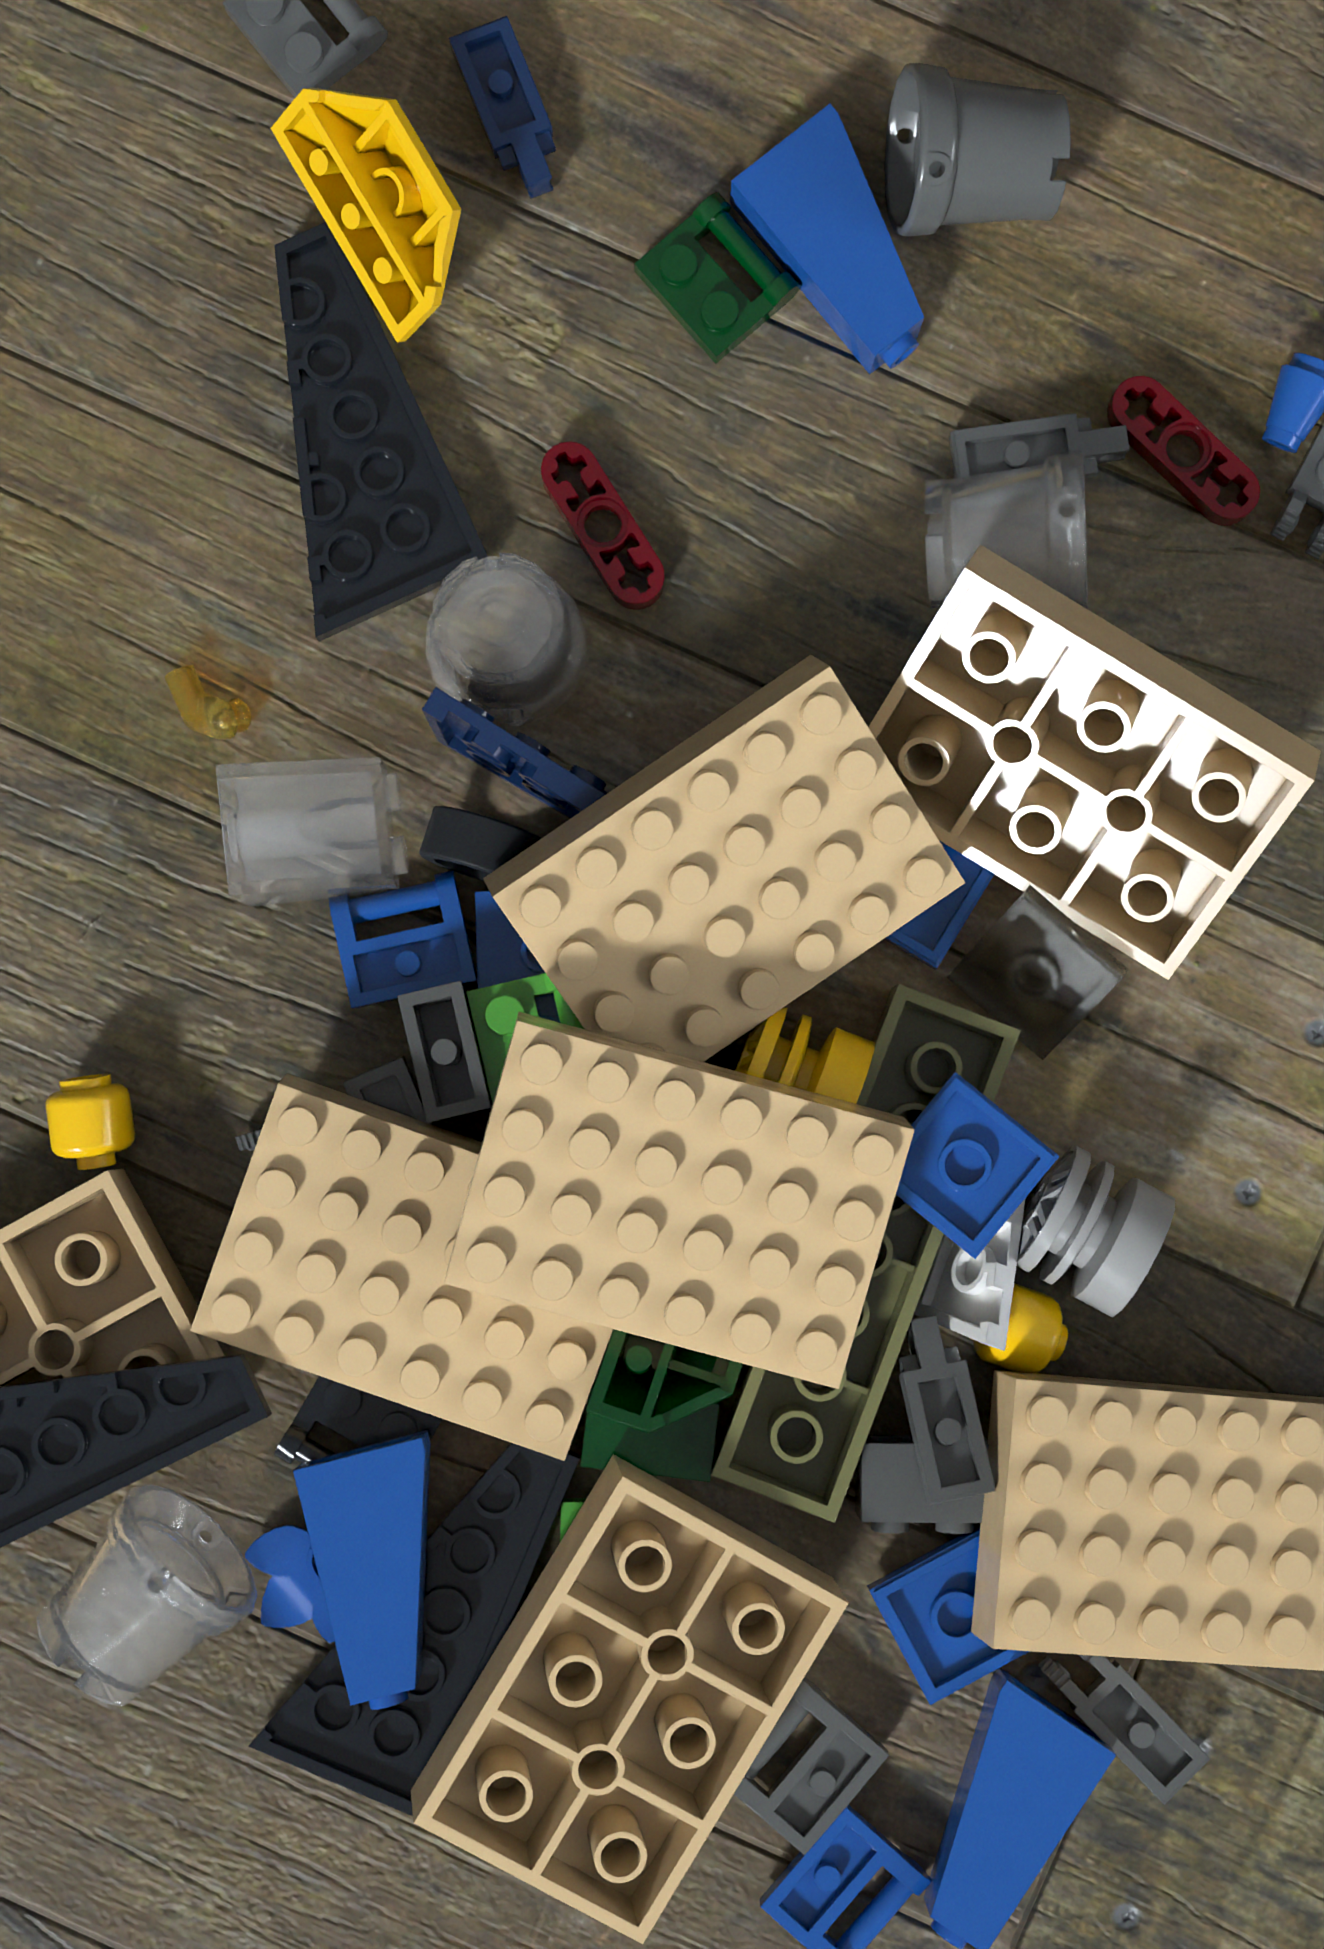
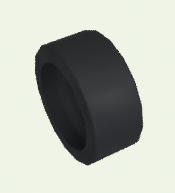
M435 806L419 853L422 858L436 865L484 881V877L539 841L541 837L522 828L478 813L447 806Z

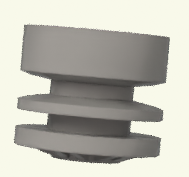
M1072 1146L1062 1156L1054 1169L1044 1176L1024 1211L1017 1267L1030 1272L1044 1256L1039 1279L1052 1285L1068 1270L1071 1264L1076 1265L1071 1285V1296L1110 1317H1114L1122 1311L1134 1296L1156 1259L1172 1222L1175 1211V1198L1138 1178L1129 1180L1113 1198L1110 1197L1109 1193L1114 1178V1165L1106 1161H1100L1087 1176L1091 1164V1153L1078 1146Z

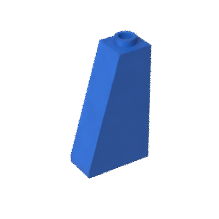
M830 103L731 180L730 204L785 271H789L801 285L800 290L870 375L884 363L890 369L896 367L916 350L919 342L915 338L919 335L924 315L841 118Z
M428 1430L305 1461L293 1470L350 1706L369 1701L370 1709L377 1710L400 1704L409 1698L407 1691L415 1689L421 1677L431 1448Z
M998 1668L991 1677L930 1877L932 1882L926 1888L924 1894L930 1917L934 1919L930 1926L944 1940L959 1949H963L967 1943L976 1949H989L1116 1757L1113 1749L1107 1746L1091 1729L1002 1668Z

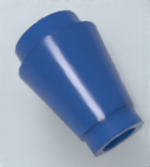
M1294 353L1289 365H1281L1266 422V429L1262 436L1263 441L1286 452L1297 453L1301 442L1306 439L1324 413L1323 360L1303 353Z

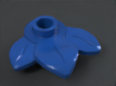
M284 1525L262 1534L251 1544L245 1553V1558L255 1568L272 1575L262 1599L261 1624L265 1627L285 1628L296 1626L312 1619L321 1636L328 1643L334 1642L308 1530L295 1525Z

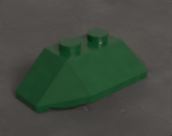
M614 1329L586 1412L650 1434L732 1396L742 1363Z

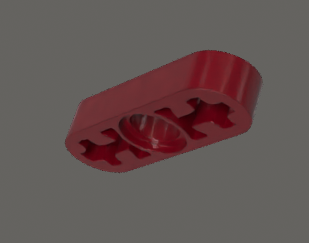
M1134 376L1126 379L1118 386L1107 407V417L1111 427L1126 425L1129 445L1207 520L1217 525L1230 526L1242 521L1255 508L1260 498V484L1256 475L1158 381L1147 376ZM1126 396L1133 401L1139 400L1142 396L1147 398L1151 404L1146 413L1158 426L1166 416L1173 421L1163 430L1155 443L1148 438L1156 428L1150 420L1143 415H1139L1132 420L1125 414L1130 404L1125 398ZM1177 435H1185L1192 438L1200 450L1198 463L1191 467L1175 465L1169 459L1166 452L1168 440ZM1212 459L1219 466L1210 476L1223 487L1230 485L1232 482L1236 483L1241 489L1236 497L1238 503L1242 505L1241 507L1234 502L1228 503L1225 507L1221 506L1216 500L1221 490L1209 477L1204 480L1200 487L1193 481L1204 471Z
M567 441L554 445L545 454L541 464L542 481L547 494L614 600L621 606L633 610L645 609L653 605L660 598L664 589L665 574L660 559L593 453L586 446L577 442ZM563 460H567L571 466H578L581 463L585 466L580 471L582 485L589 496L597 488H601L604 493L589 497L575 512L570 509L569 505L578 504L579 497L571 483L565 480L557 484L554 481L560 475L558 463ZM597 510H609L615 513L621 521L622 526L619 534L609 542L594 541L585 531L584 526L587 518ZM630 540H633L637 547L627 549V556L635 569L642 571L649 568L652 571L647 577L648 590L643 593H639L638 589L634 586L628 587L625 590L620 586L626 579L624 567L617 556L613 558L609 565H606L602 560L604 557H610L622 551Z

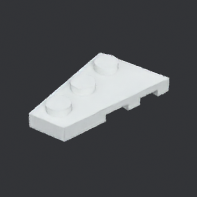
M1025 1199L976 1259L971 1257L945 1234L943 1235L914 1312L915 1315L922 1318L936 1315L938 1325L985 1345L1005 1351Z

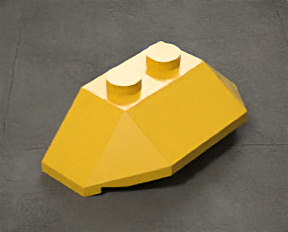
M303 88L270 129L396 342H404L441 305L461 207L396 99L319 88Z

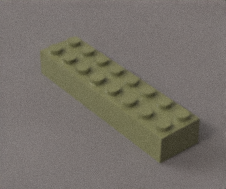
M897 984L890 990L871 1041L875 1042V1050L856 1104L904 1117L912 1125L955 1072L994 1103L1021 1030L907 986ZM895 1195L839 1389L748 1365L713 1455L712 1476L833 1523L836 1522L944 1235L897 1195Z

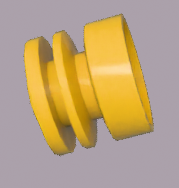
M783 1007L758 1024L749 1033L734 1071L850 1103H857L872 1061L875 1042L836 1027L829 1034L819 1051L807 1047L812 1017L804 1014L800 1017L791 1039H785L780 1037L779 1034L788 1009L786 1007Z

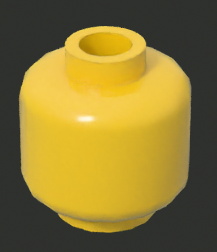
M108 1073L60 1080V1090L51 1094L46 1100L45 1105L52 1151L62 1158H76L78 1170L115 1165V1152L127 1149L135 1140L133 1113L128 1088L119 1083H112L111 1074Z
M1014 1283L1005 1351L985 1345L974 1339L971 1340L977 1355L987 1363L1013 1372L1038 1373L1047 1366L1050 1360L1056 1361L1062 1355L1068 1339V1330L1066 1325L1062 1324L1061 1308L1054 1298Z

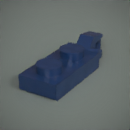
M504 16L449 37L451 50L495 159H499L503 171L518 167L530 199L553 191L550 180L552 175L544 158L545 155L556 151L552 139V125L508 17Z

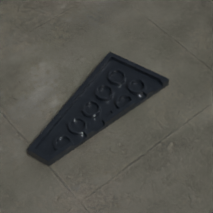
M326 222L274 245L281 314L284 323L288 361H286L288 381L291 388L293 405V427L302 513L305 519L308 547L309 579L312 585L315 613L313 615L315 636L319 642L490 564L489 557L359 277Z
M237 1354L0 1386V1548L269 1417L272 1412L245 1355Z
M510 1443L428 1537L426 1547L422 1671L416 1688L407 1691L409 1698L406 1701L377 1710L370 1709L369 1701L350 1706L335 1645L256 1735L248 1747L413 1816L411 1789L511 1625L574 1474L580 1455L568 1450L566 1459L563 1461Z

